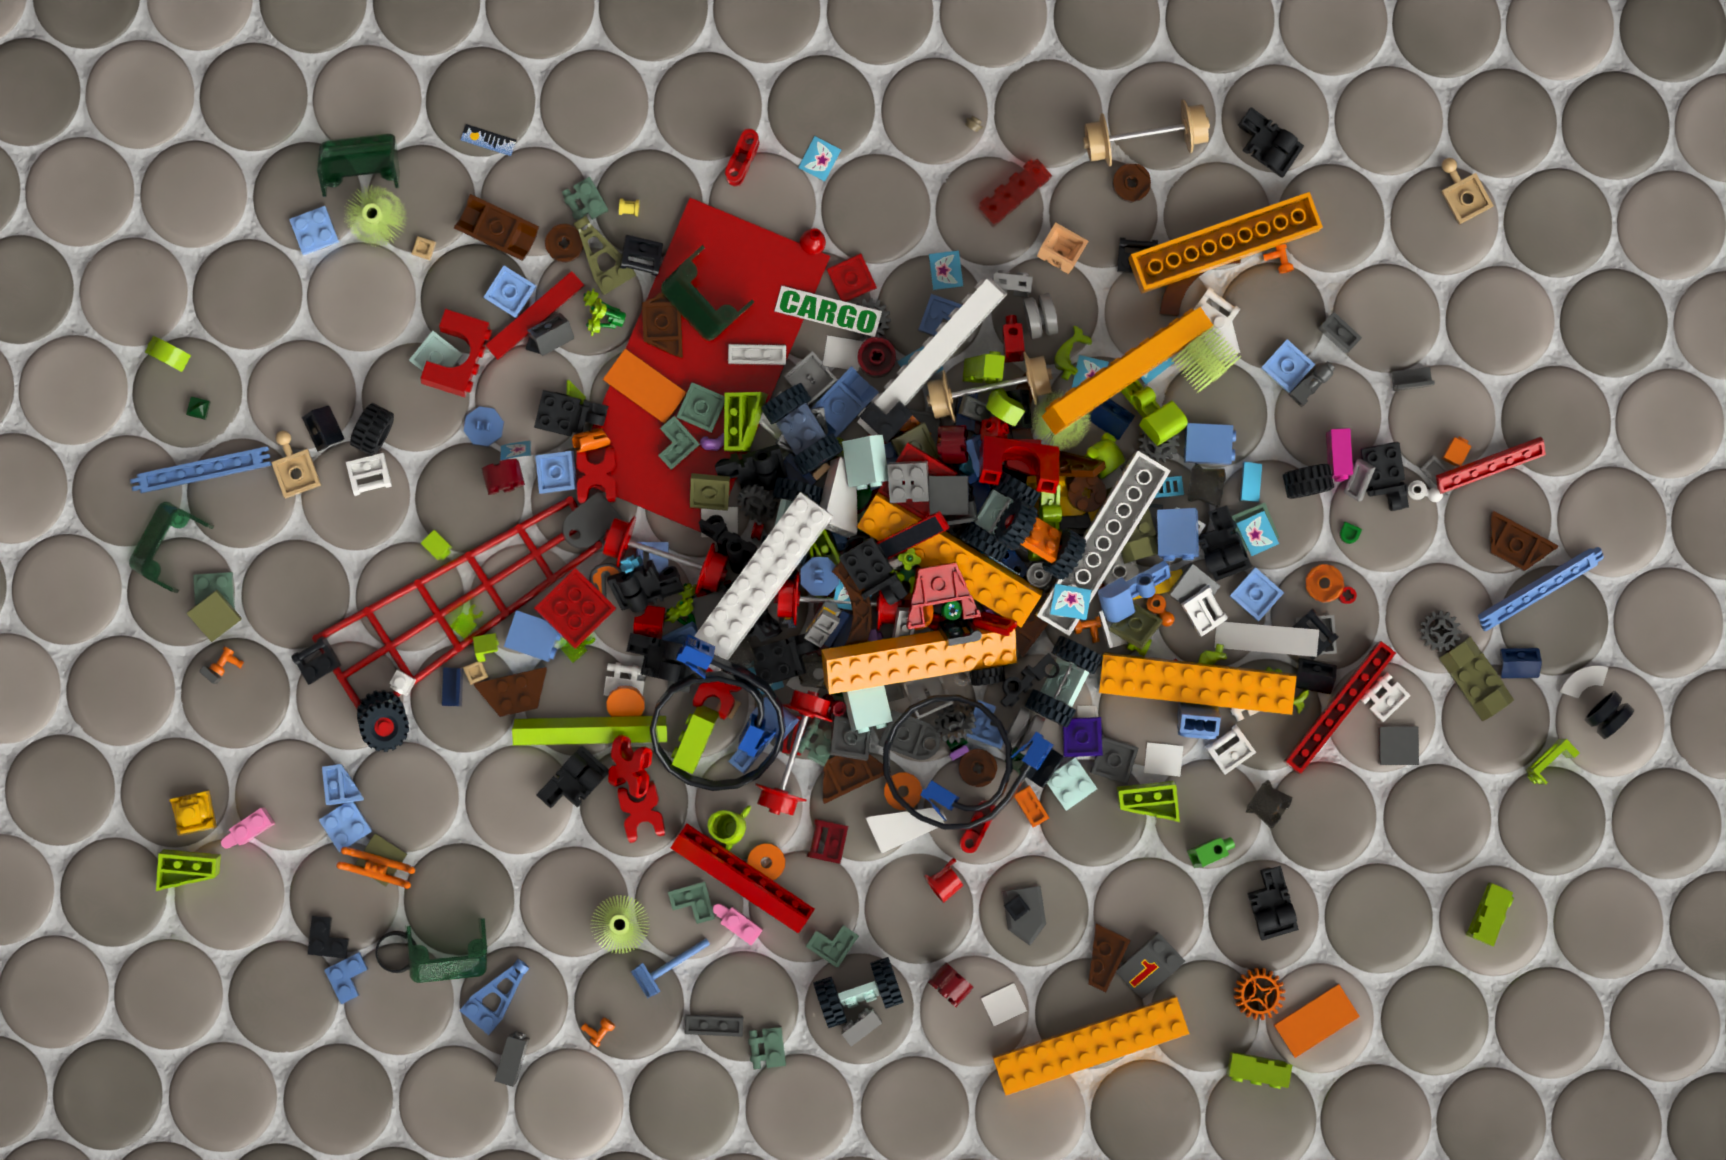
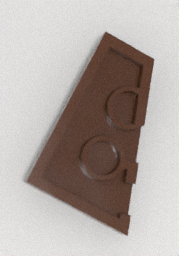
M1059 451V476L1095 477L1106 468L1105 461Z
M1099 924L1095 926L1088 984L1106 993L1131 940Z

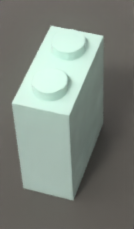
M883 435L866 436L842 442L849 487H857V490L868 489V485L879 487L882 486V482L888 481V467Z
M884 685L842 692L851 731L858 730V734L870 731L869 727L876 726V729L888 727L887 723L893 722Z

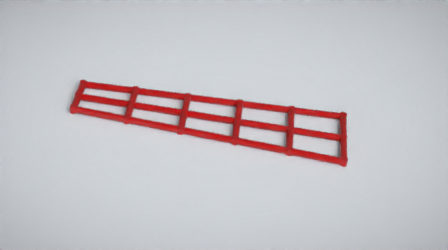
M568 496L564 500L314 635L312 640L316 643L320 637L324 636L326 638L366 616L384 643V646L342 672L340 668L333 671L356 709L360 705V699L346 679L389 652L399 669L416 679L414 684L416 685L473 643V637L484 635L600 550L603 544L599 540L553 574L542 554L564 541L563 533L537 548L526 532V528L567 506H570L571 510L574 511L579 507L574 498ZM576 530L570 531V532H569V536H572L573 534H575V533L578 532V531H576ZM519 533L531 553L488 579L475 556ZM535 559L547 579L506 608L493 585ZM468 561L482 584L439 610L424 584ZM417 588L433 615L391 641L373 612ZM487 590L500 613L460 642L444 616ZM438 621L454 647L413 676L395 647ZM322 648L319 649L322 654L325 653ZM393 691L395 696L399 697L400 695H402L396 691Z

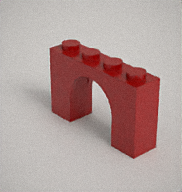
M445 309L439 325L440 332L464 340L470 347V355L463 364L457 367H445L426 361L420 378L421 384L465 398L467 392L470 393L472 390L473 382L471 380L473 375L478 373L480 365L477 363L479 358L484 356L486 350L484 344L486 340L489 341L492 330L490 329L489 322Z
M983 436L979 461L980 483L998 485L1002 474V463L1006 460L1017 459L1028 463L1035 470L1036 491L1055 494L1059 483V447Z

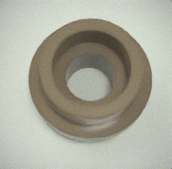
M975 116L966 118L965 125L973 131L978 132L979 129L983 128L980 125L982 121Z

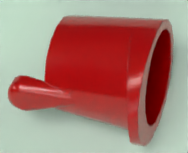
M952 858L941 871L931 877L928 875L924 876L942 903H945L963 887L959 877L950 867L957 862L955 858Z

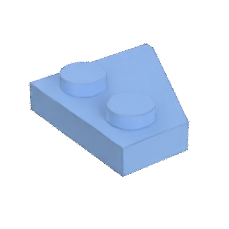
M342 764L322 767L326 805L364 800V797Z

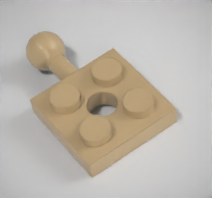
M1446 158L1442 162V169L1450 174L1455 184L1442 190L1441 193L1458 224L1460 225L1494 207L1477 174L1474 173L1461 180L1456 171V161L1453 158ZM1463 195H1471L1472 203H1464L1462 200Z
M282 430L276 434V442L282 445L286 457L271 463L283 496L286 499L319 487L321 483L309 450L306 449L293 454L289 444L291 435L289 432ZM296 468L300 469L302 473L299 479H293L291 476L292 471Z

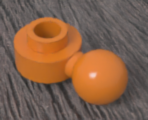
M1154 594L1148 598V610L1153 614L1160 615L1159 618L1163 620L1161 625L1165 627L1171 626L1175 618L1171 612L1165 610L1166 601L1164 597ZM1156 600L1160 602L1158 607L1153 606V602Z

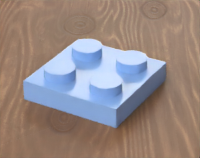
M326 206L289 219L303 255L339 242Z
M503 266L483 298L514 318H517L537 286L506 266Z
M1287 339L1261 369L1290 393L1315 364Z
M574 451L535 456L539 494L577 489Z
M1255 567L1231 593L1230 597L1255 620L1259 621L1284 592Z
M354 802L344 803L319 819V822L339 852H341L342 847H349L372 832V829Z

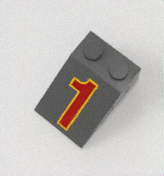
M1156 932L1117 969L1116 973L1143 999L1172 975L1185 960L1160 933Z

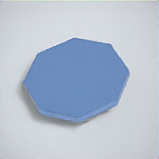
M479 406L466 415L464 432L473 444L490 446L502 437L504 421L495 409Z
M812 557L801 568V585L812 596H828L839 585V578L832 572L836 565L828 557Z

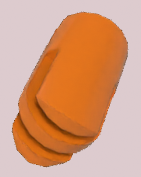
M600 428L574 434L572 444L574 448H580L576 450V452L580 453L609 446L610 439L603 429Z

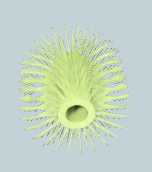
M371 184L369 192H363L366 193L364 196L361 197L357 194L361 200L355 197L365 207L362 208L353 202L351 203L355 206H352L351 209L347 207L350 210L349 215H358L348 217L350 220L347 221L351 222L350 229L352 226V230H355L352 231V234L354 233L355 235L357 233L358 239H360L361 233L359 234L356 227L359 226L362 228V232H365L361 241H368L364 243L372 241L371 245L376 244L378 238L379 246L382 238L384 240L381 241V245H383L384 241H389L386 239L390 235L394 238L390 231L393 234L395 233L387 226L388 224L402 231L397 226L402 227L400 223L404 225L401 222L404 218L396 214H404L400 212L403 211L400 208V199L399 202H395V200H398L396 195L393 198L392 192L389 193L387 190H384L380 193V197L379 191L383 190V188L378 190L379 186H377V193L375 195L376 188L374 187L372 192ZM387 194L389 198L391 197L392 201L395 202L394 204L391 205V201L389 202L388 199H385Z
M1215 326L1207 329L1195 338L1176 358H1173L1175 360L1181 356L1175 364L1183 360L1177 368L1184 365L1179 371L1185 369L1182 374L1189 371L1184 378L1192 373L1186 381L1194 377L1190 381L1192 383L1202 375L1193 385L1207 376L1196 388L1208 380L1209 382L1203 385L1197 393L1221 377L1241 357L1239 356L1233 360L1237 356L1235 354L1229 358L1235 350L1226 356L1232 349L1230 348L1224 352L1230 344L1224 348L1222 346L1228 341L1220 345L1226 337L1218 341L1221 337L1219 336L1215 339L1218 335L1216 333V335L1210 338L1217 330L1210 334L1208 332Z
M1061 392V394H1058V393L1054 394V393H1053L1052 395H1053L1054 397L1057 396V398H1058V397L1061 398V397H1062V392ZM1051 399L1045 400L1046 402L1036 409L1040 413L1033 419L1037 417L1040 419L1032 423H1038L1040 426L1038 430L1040 435L1037 439L1040 437L1044 439L1051 432L1046 422L1042 420L1041 415L1046 412L1045 408L1049 406L1047 404L1055 399L1050 401ZM1087 413V415H1084V416H1083V418H1085V416H1086L1087 418H1090V417H1091V416L1089 415V413ZM1080 418L1058 434H1052L1051 437L1053 436L1050 445L1053 442V446L1057 445L1058 447L1059 444V451L1060 449H1069L1070 444L1068 443L1074 439L1077 440L1081 435L1085 434L1083 433L1086 430L1084 428L1088 424L1082 425L1091 419L1083 420ZM1062 442H1065L1064 445L1068 444V447H1064Z
M618 895L616 896L617 905L614 896V904L611 897H609L611 905L608 899H606L608 905L605 901H602L607 909L602 904L600 905L606 911L597 906L604 913L595 909L602 915L593 914L602 917L594 918L604 921L591 920L609 923L596 925L610 926L607 928L611 930V933L604 939L606 942L602 947L610 939L605 949L610 944L608 949L610 951L614 942L612 952L616 944L615 954L617 953L618 943L619 954L621 946L622 954L624 953V946L626 953H628L627 946L630 952V945L635 950L632 943L638 948L635 942L639 946L641 944L636 939L641 943L643 941L637 936L644 940L645 938L637 933L644 936L647 935L636 930L648 932L637 928L650 929L632 926L648 924L631 923L633 922L630 920L632 919V914L642 904L632 912L639 902L631 909L635 900L630 906L633 899L631 898L627 906L629 896L626 903V896H624L622 903V895H620V907ZM618 919H622L625 922L623 930H619L615 926Z

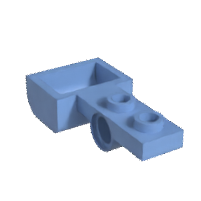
M1162 561L1128 581L1121 577L1099 589L1098 595L1105 618L1109 622L1116 623L1134 614L1133 598L1138 595L1143 598L1152 597L1156 592L1155 586L1171 577L1169 565Z
M767 696L763 699L765 706L763 718L766 719L765 731L760 740L765 735L770 734L775 728H777V731L766 744L758 749L754 757L747 755V752L740 749L731 757L728 762L743 774L747 772L774 737L777 738L778 735L777 713ZM758 707L754 709L753 714L758 715ZM783 707L786 724L784 740L798 723L799 719Z

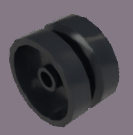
M1612 691L1605 696L1584 719L1591 727L1599 725L1597 733L1603 739L1610 737L1620 729L1634 713V709L1628 703L1621 704L1622 697L1616 691Z

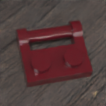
M815 819L813 824L815 825L814 834L807 857L841 864L848 826ZM826 827L828 832L823 854L817 852L822 828Z

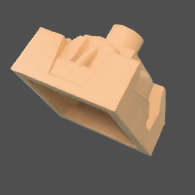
M1055 222L1043 242L1037 257L1044 261L1047 259L1048 263L1061 268L1063 272L1069 274L1089 241Z

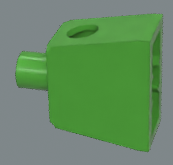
M1220 837L1187 850L1193 867L1201 868L1229 855L1228 850L1235 848V844L1231 837L1224 840Z

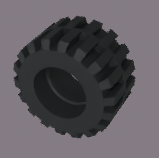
M374 403L368 405L353 429L350 445L370 456L376 454L391 430L394 414Z
M1329 464L1303 467L1285 472L1282 475L1287 498L1290 499L1315 495L1334 488Z

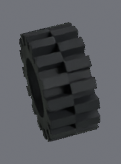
M1003 665L969 671L971 685L973 686L991 685L1005 681Z

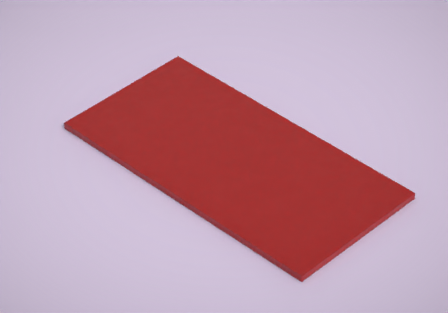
M689 198L660 266L658 276H656L646 301L652 299L657 294L672 288L676 284H680L683 358L676 357L644 342L642 311L626 346V350L685 392H688L693 382L725 396V393L763 392L768 394L767 403L772 397L785 365L728 364L729 344L786 345L787 361L804 319L775 312L781 286L815 294L831 256L822 252L818 254L808 253L796 241L698 200ZM609 386L602 405L609 406L603 426L593 424L591 430L602 428L610 439V445L587 451L588 461L591 464H600L604 460L606 448L614 447L616 469L608 474V476L616 481L617 498L701 533L699 526L701 508H690L691 474L717 475L715 465L719 460L724 458L730 459V454L737 453L740 460L743 459V454L748 453L724 451V445L718 451L702 448L700 440L703 437L717 439L724 433V407L712 433L678 419L700 446L671 470L658 456L672 444L671 440L660 429L664 423L615 388ZM682 401V402L680 403V405L677 407V409H676L675 412L672 414V416L670 417V419H671L673 416H675V417L677 418L678 412H679V410H680V408H681V405H682L683 401ZM576 465V479L578 481L585 474L581 473ZM737 477L730 479L729 496ZM597 485L593 487L595 489L605 492V489L602 486Z

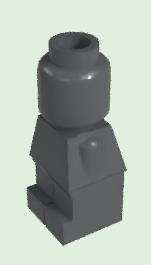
M1328 361L1321 363L1313 371L1312 376L1301 381L1288 395L1300 407L1304 406L1308 402L1307 398L1314 394L1322 383H1326L1333 376L1334 366Z

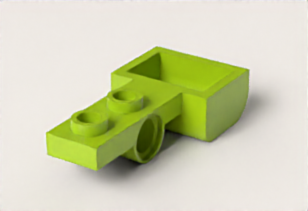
M1136 380L1121 390V393L1143 417L1139 426L1156 446H1159L1186 428L1188 421L1181 409L1172 400L1160 407L1155 401L1156 395L1151 387H1143Z
M1059 483L1055 494L1040 492L1041 495L1039 497V518L1059 530V522L1062 520V508L1060 506L1061 485ZM1028 549V559L1030 561H1043L1044 558Z

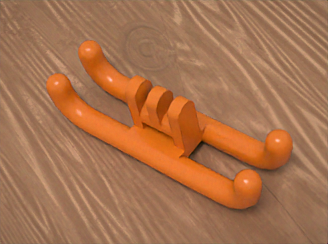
M341 848L342 854L367 860L365 868L346 862H338L336 864L338 869L398 885L405 889L411 887L409 881L388 875L386 871L387 867L413 874L415 873L413 866L354 848Z

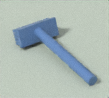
M705 938L652 973L648 972L643 963L638 965L631 973L634 975L633 977H635L637 983H639L638 985L643 990L645 996L649 998L661 992L654 981L655 979L709 946L710 943Z

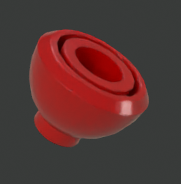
M817 228L806 230L800 237V246L808 253L818 254L825 249V236Z

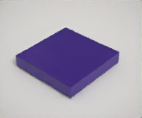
M1101 717L1072 718L1068 728L1063 726L1064 757L1103 756Z

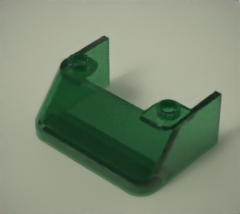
M392 134L331 140L320 144L317 173L322 196H327V187H338L343 182V177L380 173L381 177L387 181L394 180L395 188H399L400 169L395 136Z
M702 245L662 283L661 292L703 339L712 341L749 309L754 301L748 302L739 312L731 305H723L717 311L690 283L697 276V267L692 261L705 249Z
M163 502L156 509L132 553L129 565L131 569L146 579L171 592L178 593L179 589L158 579L161 573V566L153 560L171 526L178 529L184 528L190 519L210 529H213L214 526L170 502Z
M478 918L480 938L474 939L468 944V956L430 960L429 952L425 946L412 945L411 926L406 925L405 933L410 978L416 983L482 976L487 970L485 918Z

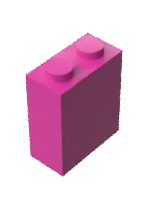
M1350 428L1331 429L1326 432L1327 461L1330 465L1334 482L1346 481L1348 477L1353 475Z

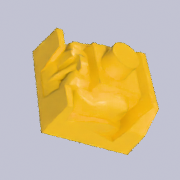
M209 790L169 799L172 804L178 836L217 828Z

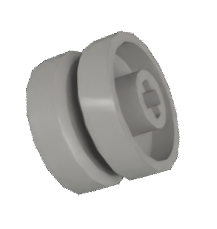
M1050 293L1039 295V307L1033 297L1023 298L1026 323L1032 340L1042 337V325L1048 336L1058 334L1057 314Z
M1021 707L1007 730L1012 748L1016 746L1020 739L1019 750L1031 740L1035 732L1040 733L1045 718L1035 715L1028 724L1030 711ZM1032 743L1028 746L1027 749L1020 753L1025 755L1029 750L1030 746L1032 745Z

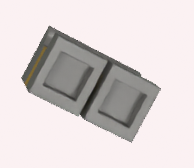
M830 600L825 601L807 626L804 638L820 648L840 622L838 615L842 610L838 609L836 603Z

